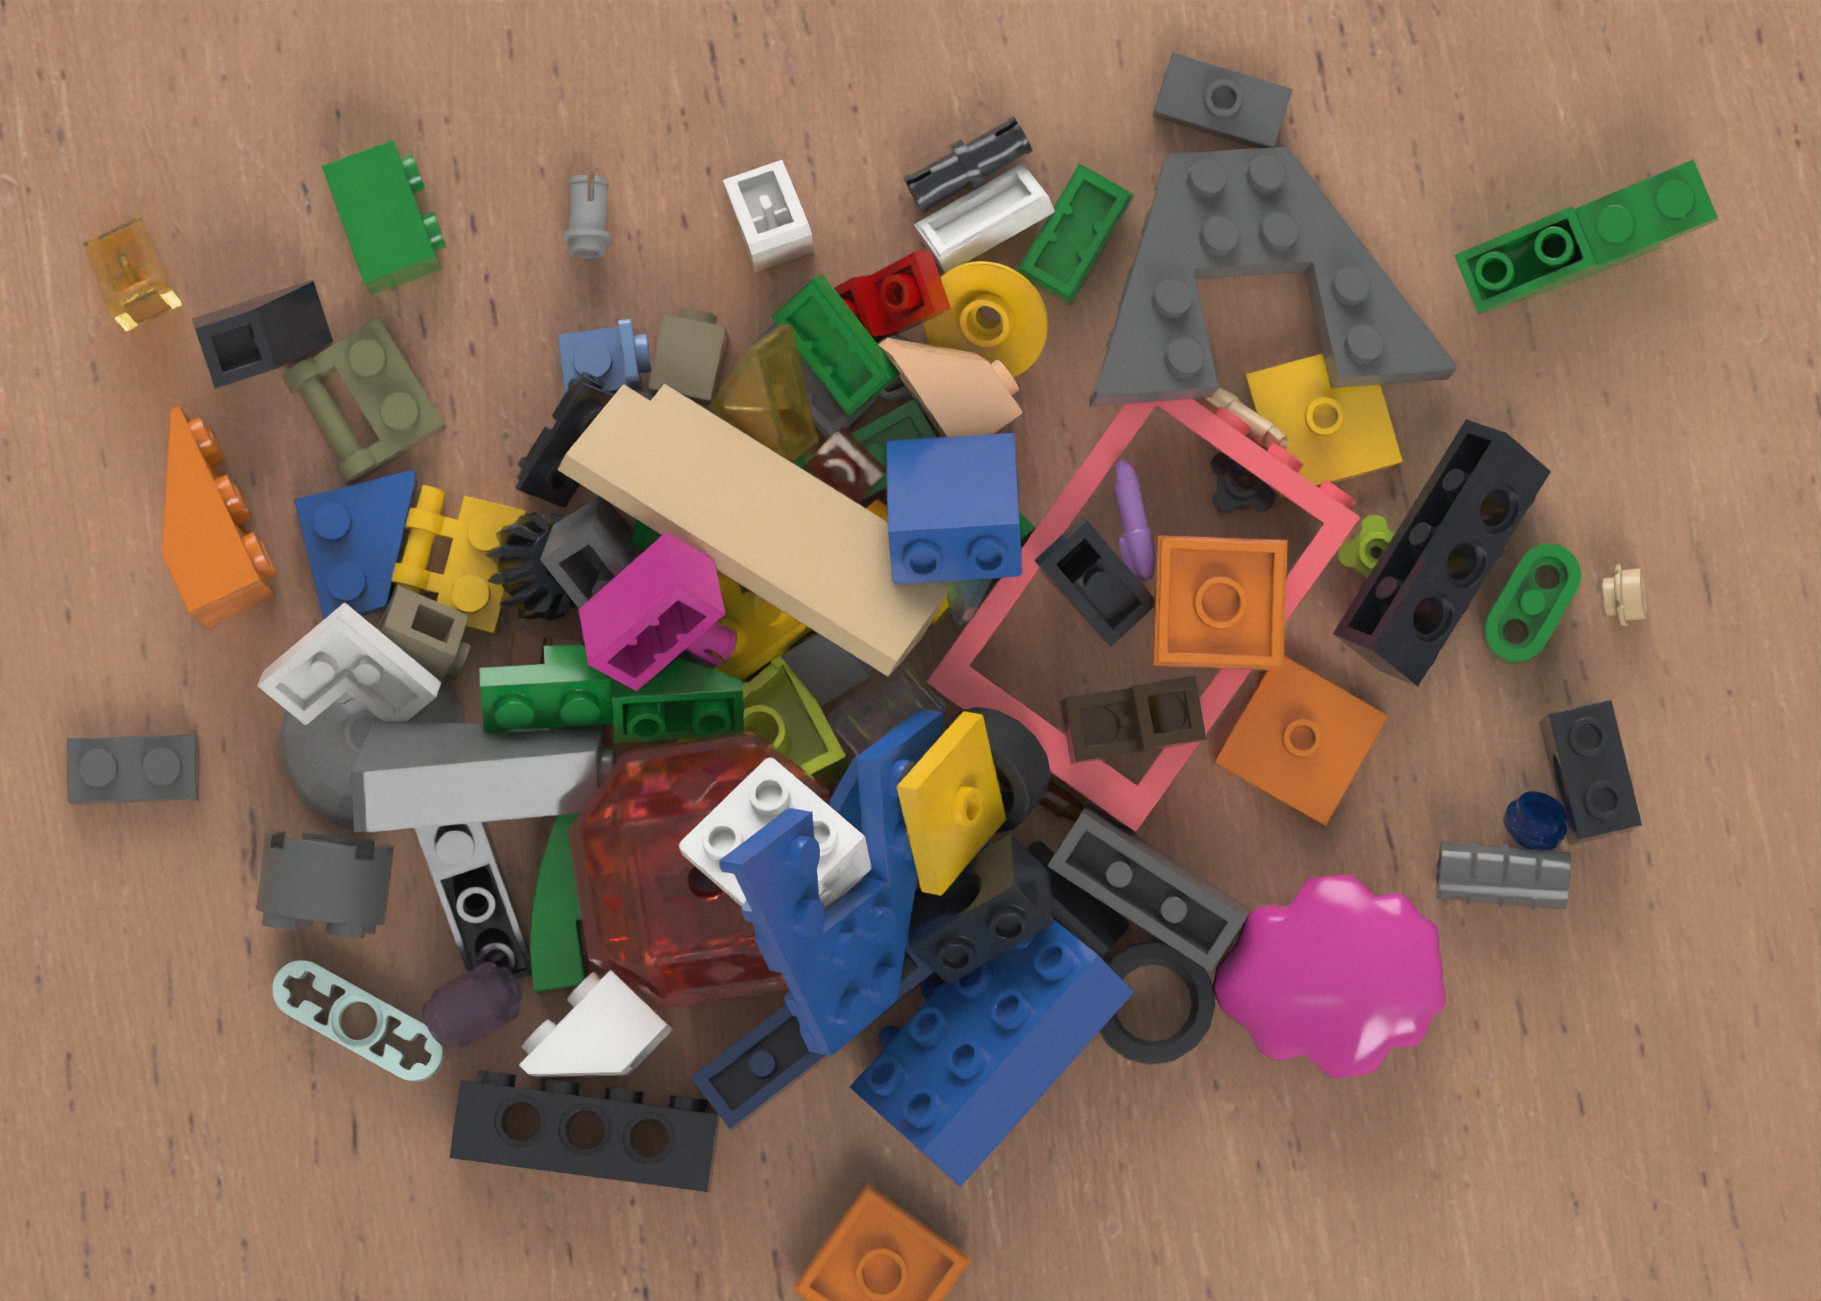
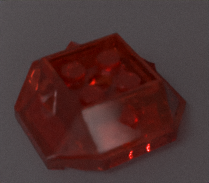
M756 731L626 749L569 827L568 835L588 960L607 972L611 970L624 983L663 1008L790 990L781 972L769 970L755 941L754 925L745 920L741 912L742 906L721 888L714 891H704L696 887L691 881L689 874L694 865L681 854L679 848L680 842L767 758H774L831 807L829 789L778 751L774 745Z

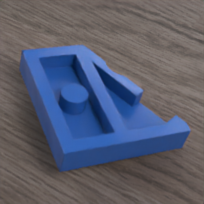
M414 470L294 499L323 620L344 602L361 616L386 610L394 588L391 578L395 563H397L398 558L402 554L407 532L405 524L413 494L416 493L418 481Z

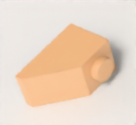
M887 338L878 344L900 372L899 378L911 396L917 401L920 409L940 438L994 434L1023 413L1012 397L1020 389L1012 375L998 359L990 364L989 361L971 351Z

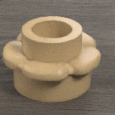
M1617 564L1615 566V576L1603 578V599L1606 615H1618L1619 623L1623 626H1628L1629 620L1647 619V594L1642 568L1624 570L1622 564Z

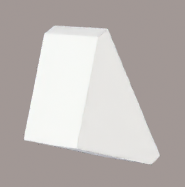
M782 160L723 180L754 272L814 253L809 223Z

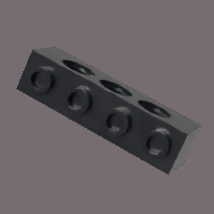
M1466 419L1341 619L1333 635L1378 671L1418 687L1429 668L1434 664L1437 655L1458 621L1468 609L1471 600L1492 566L1502 554L1505 545L1526 511L1533 504L1551 471L1508 433Z
M478 1070L476 1082L460 1080L449 1158L710 1192L720 1116L718 1114L706 1113L708 1100L670 1095L668 1108L643 1104L644 1092L612 1087H606L604 1099L579 1096L580 1083L542 1079L540 1091L515 1088L516 1075ZM521 1103H529L539 1113L540 1126L533 1137L528 1140L518 1141L508 1133L506 1117L514 1106ZM588 1111L594 1112L603 1121L604 1136L595 1147L581 1149L570 1138V1124L578 1114ZM647 1120L661 1122L666 1127L669 1135L668 1145L664 1152L653 1158H646L640 1155L633 1144V1135L636 1128Z

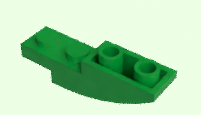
M1693 159L1580 207L1574 208L1570 206L1454 256L1477 313L1482 314L1557 289L1660 249V245L1717 222L1719 219Z
M585 645L544 646L545 664L479 668L483 732L613 724L614 743L744 736L743 681L716 669L685 659H673L638 691L588 665Z

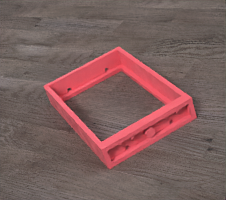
M1194 399L1125 404L1022 547V574L1018 577L999 579L926 682L928 686L962 710L973 707L999 710L1021 722L1036 736L1048 757L1050 772L1134 833H1137L1202 741L1164 748L1138 785L1131 782L1102 760L1071 764L1067 738L1063 732L970 666L1038 572L1039 567L1034 560L1071 526L1156 406L1324 524L1286 577V624L1358 523L1360 517L1351 511L1356 501L1327 480H1324L1318 488L1298 474L1303 464L1280 446L1272 443L1266 451L1247 438L1246 435L1251 430V427L1226 408L1220 406L1216 413L1213 414ZM1220 669L1199 698L1206 735L1252 670Z

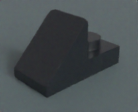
M1083 516L1034 560L1047 580L1069 600L1109 646L1114 645L1154 608V597Z

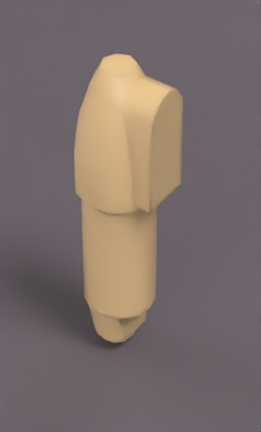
M1218 388L1210 398L1194 399L1213 414L1222 406L1238 416L1251 427L1246 436L1260 446L1269 448L1274 443L1284 450L1287 448L1288 438L1276 425L1241 403L1239 398L1229 391Z

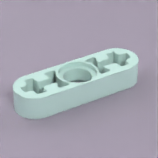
M297 960L286 964L275 976L272 993L276 1005L282 1012L394 1075L408 1081L418 1082L431 1078L442 1067L445 1059V1045L441 1036L433 1028L320 965L306 960ZM308 972L316 976L312 985L314 989L330 998H333L335 986L345 990V993L331 1007L327 1025L317 1020L326 1009L306 1000L298 1008L291 1004L294 993L287 988V985L292 977L303 980ZM357 1002L369 1004L377 1015V1026L374 1032L362 1040L349 1038L341 1026V1017L344 1010ZM392 1016L401 1021V1025L392 1033L412 1042L418 1038L419 1034L427 1038L424 1049L432 1054L427 1065L415 1063L410 1070H407L402 1066L406 1057L404 1053L388 1044L385 1045L382 1057L373 1052V1048L385 1038Z

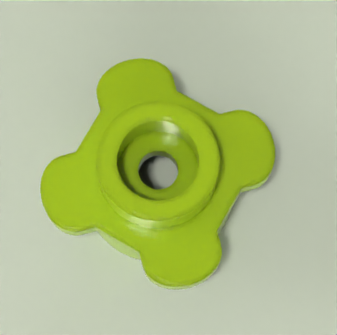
M1380 515L1367 516L1361 523L1360 533L1352 542H1344L1338 550L1340 564L1346 568H1352L1365 581L1379 560L1374 559L1370 555V550L1378 547L1383 553L1394 536V533L1387 528V521L1384 517Z

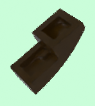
M1195 676L1132 685L1126 689L1068 697L1060 701L1071 764L1142 753L1206 740Z

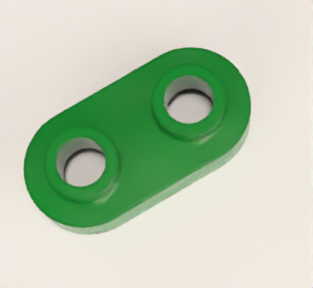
M1540 544L1527 551L1519 560L1483 624L1482 635L1484 644L1496 659L1508 664H1522L1533 659L1545 647L1577 592L1581 581L1579 563L1569 550L1557 544ZM1544 567L1551 569L1557 577L1556 586L1552 589H1543L1538 586L1535 581L1537 569ZM1517 622L1523 626L1525 639L1522 643L1513 644L1505 639L1503 627L1506 623Z

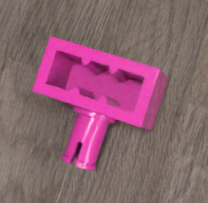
M667 532L578 609L588 665L635 691H638L685 649L702 658L707 664L717 667L722 665V659L713 654V652L728 660L736 644L735 632L726 626L716 623L725 615V609L714 559Z

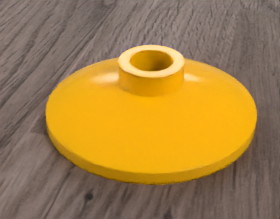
M986 261L969 262L959 265L940 277L951 309L923 323L929 345L971 351L989 361L990 364L998 359L1013 378L1022 374L1034 364L1047 340L1048 315L1039 292L1028 279L1007 266ZM989 306L995 309L1000 314L1001 319L998 321L985 319L981 314L980 307Z

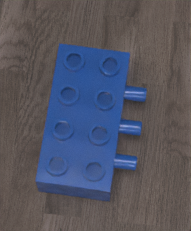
M1054 919V924L949 985L936 977L925 981L921 987V996L926 1002L901 1030L894 1025H889L881 1030L878 1036V1044L883 1050L850 1086L887 1123L960 1187L1134 993L1098 954Z

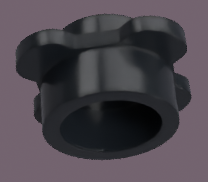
M1221 451L1213 457L1211 470L1217 475V491L1214 493L1212 501L1217 510L1228 514L1235 509L1244 510L1253 507L1258 512H1264L1272 507L1276 496L1269 485ZM1239 476L1248 477L1249 484L1245 487L1239 486L1237 484Z

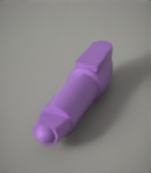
M1119 460L1116 464L1118 483L1113 485L1124 532L1121 536L1122 538L1118 539L1123 563L1140 581H1146L1153 578L1155 569V547L1152 541V531L1148 527L1139 479H1137L1133 465L1128 464L1126 460Z

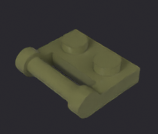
M379 317L317 355L300 361L282 375L291 393L299 392L340 459L341 463L337 468L347 484L366 477L446 428ZM335 371H338L380 440L368 448L363 449L321 381Z

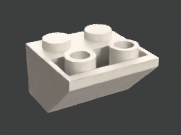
M610 970L603 978L593 972L568 997L567 1001L574 1008L558 1025L549 1019L546 1020L525 1041L521 1048L528 1056L519 1066L529 1075L537 1078L630 1076L674 1029L613 971Z

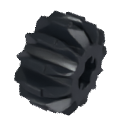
M532 512L519 516L518 520L514 521V524L504 526L496 533L500 546L492 548L486 554L498 566V572L494 573L487 582L502 585L504 591L499 605L507 607L517 606L519 618L528 620L546 618V620L550 621L564 617L565 613H569L571 608L577 607L540 560L552 526L564 519V514L551 513L543 516L542 513Z

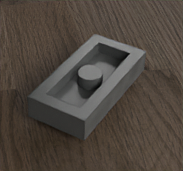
M196 735L67 738L68 803L199 801V737Z

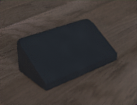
M1033 842L1027 850L1050 873L1053 919L1102 958L1128 930V921L1119 912L1049 868L1047 865L1055 853L1043 842Z

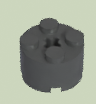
M286 831L265 832L256 910L263 912V926L300 930L301 925L312 926L313 921L327 922L326 934L364 938L365 934H375L376 925L385 924L394 846L386 844L374 848L375 842L323 834L303 833V839L285 837Z

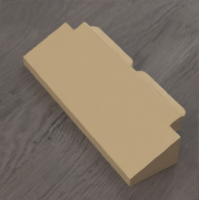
M623 384L565 454L558 468L563 474L659 534L663 535L667 532L714 559L718 571L888 677L921 641L950 590V587L942 582L894 583L891 572L888 522L666 384L660 388L651 401Z

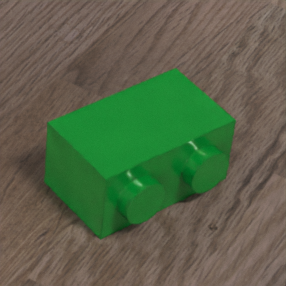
M394 140L322 165L363 282L371 295L442 269L436 251L447 248L435 213L431 212L426 215L421 213L415 193L426 188L413 154L401 157Z

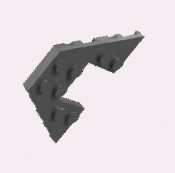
M1288 147L1168 154L1161 165L1154 188V198L1143 223L1142 237L1134 263L1127 275L1118 305V315L1107 340L1106 354L1089 403L1090 407L1210 398L1213 396L1219 385L1196 279L1305 272L1330 388L1446 380L1457 369L1451 357Z

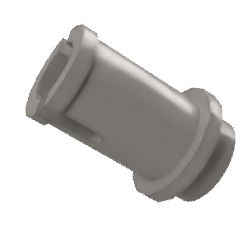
M588 175L570 177L568 179V187L570 188L569 228L562 233V242L568 245V255L582 259L601 258L606 255V246L612 244V234L606 231L609 180L605 177L594 175L593 184L589 186L588 200Z

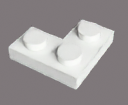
M344 602L263 671L257 686L304 725H307L346 692L383 722H407L437 697L441 682Z

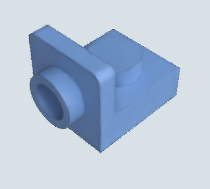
M626 319L618 320L619 327L558 335L565 393L568 390L567 384L570 379L578 380L582 372H588L604 383L602 390L613 395L616 394L619 387L623 384L632 390L642 391L640 373L652 371L647 334L635 335L632 320Z

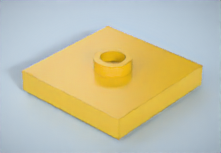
M1323 353L1245 375L1244 379L1253 410L1276 425L1287 436L1288 446L1285 450L1303 464L1298 474L1318 488L1324 480L1334 484L1402 464L1403 460L1381 385L1330 388ZM1277 492L1279 498L1284 497L1282 494Z
M963 711L896 786L922 892L940 896L1006 821L984 717L982 714Z

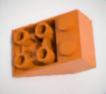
M180 406L170 409L162 557L188 613L206 628H209L276 597L269 580L279 576V573L265 543L259 541L255 532L248 534L243 523L253 517L238 485H233L228 474L221 477L217 466L226 462V458L211 427L207 428L201 417L192 420Z

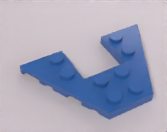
M919 709L856 757L862 834L866 839L872 869L865 875L864 880L826 910L819 898L817 867L820 859V847L814 836L812 811L788 808L719 860L721 871L735 875L746 898L741 912L745 920L754 925L755 941L769 970L781 972L790 989L784 997V1001L791 1015L796 1016L798 1019L800 1034L810 1052L834 1055L898 999L918 875L896 786L941 737L944 719L943 712Z

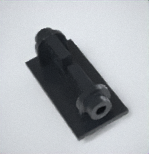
M582 372L578 380L570 379L567 384V392L552 414V417L556 420L553 428L545 426L527 456L522 457L518 462L522 470L517 476L519 482L515 488L518 491L566 508L580 484L560 472L558 468L565 454L614 396L603 391L604 383L588 372Z

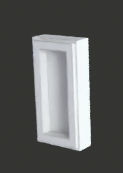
M1021 163L920 220L914 226L923 244L928 250H931L933 258L943 272L946 273L1053 214L1055 210L1049 196L1024 163Z

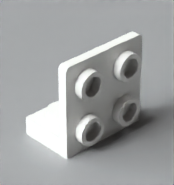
M774 758L765 759L679 844L681 854L740 906H743L746 898L735 875L721 871L719 860L788 808L813 812L814 836L820 847V859L817 867L819 898L825 910L845 895L872 869L865 836Z

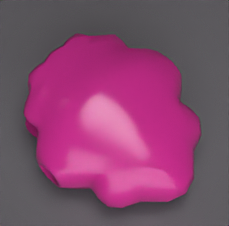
M1349 874L1308 878L1297 891L1289 905L1256 907L1247 916L1242 924L1238 941L1216 968L1213 992L1220 1009L1247 1030L1258 1051L1271 1060H1290L1305 1056L1329 1078L1369 1075L1379 1069L1385 1057L1394 1047H1412L1421 1043L1432 1019L1446 1005L1438 927L1431 920L1422 916L1404 894L1388 893L1377 896L1362 884L1357 877Z

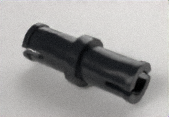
M1011 116L1008 118V121L967 144L959 140L950 145L951 153L910 176L908 174L903 179L921 212L925 213L928 211V208L969 185L975 190L986 184L985 176L1024 154L1028 155L1033 150L1015 117Z

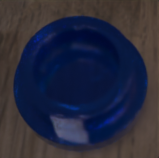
M1529 791L1523 793L1519 799L1512 801L1508 805L1503 815V823L1507 831L1519 845L1527 849H1554L1562 843L1567 832L1565 823L1567 815L1564 807L1555 798L1542 792Z

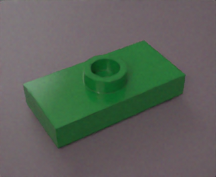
M1079 163L1053 207L1055 212L1047 217L1016 271L1028 279L1032 285L1071 306L1132 202L1134 194Z
M823 274L813 277L771 316L848 416L858 413L900 375V372Z

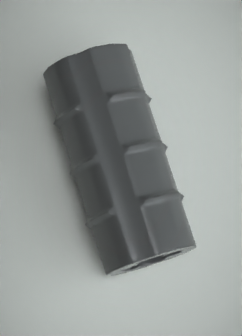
M1441 841L1437 865L1436 899L1466 901L1467 904L1471 902L1494 903L1500 907L1504 904L1530 906L1532 910L1536 907L1566 909L1571 875L1570 852L1541 850L1539 847L1536 849L1508 847L1507 844L1503 847L1478 845L1474 841L1471 844Z

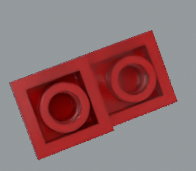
M931 250L913 252L871 275L853 277L834 287L874 340L888 335H898L951 309Z

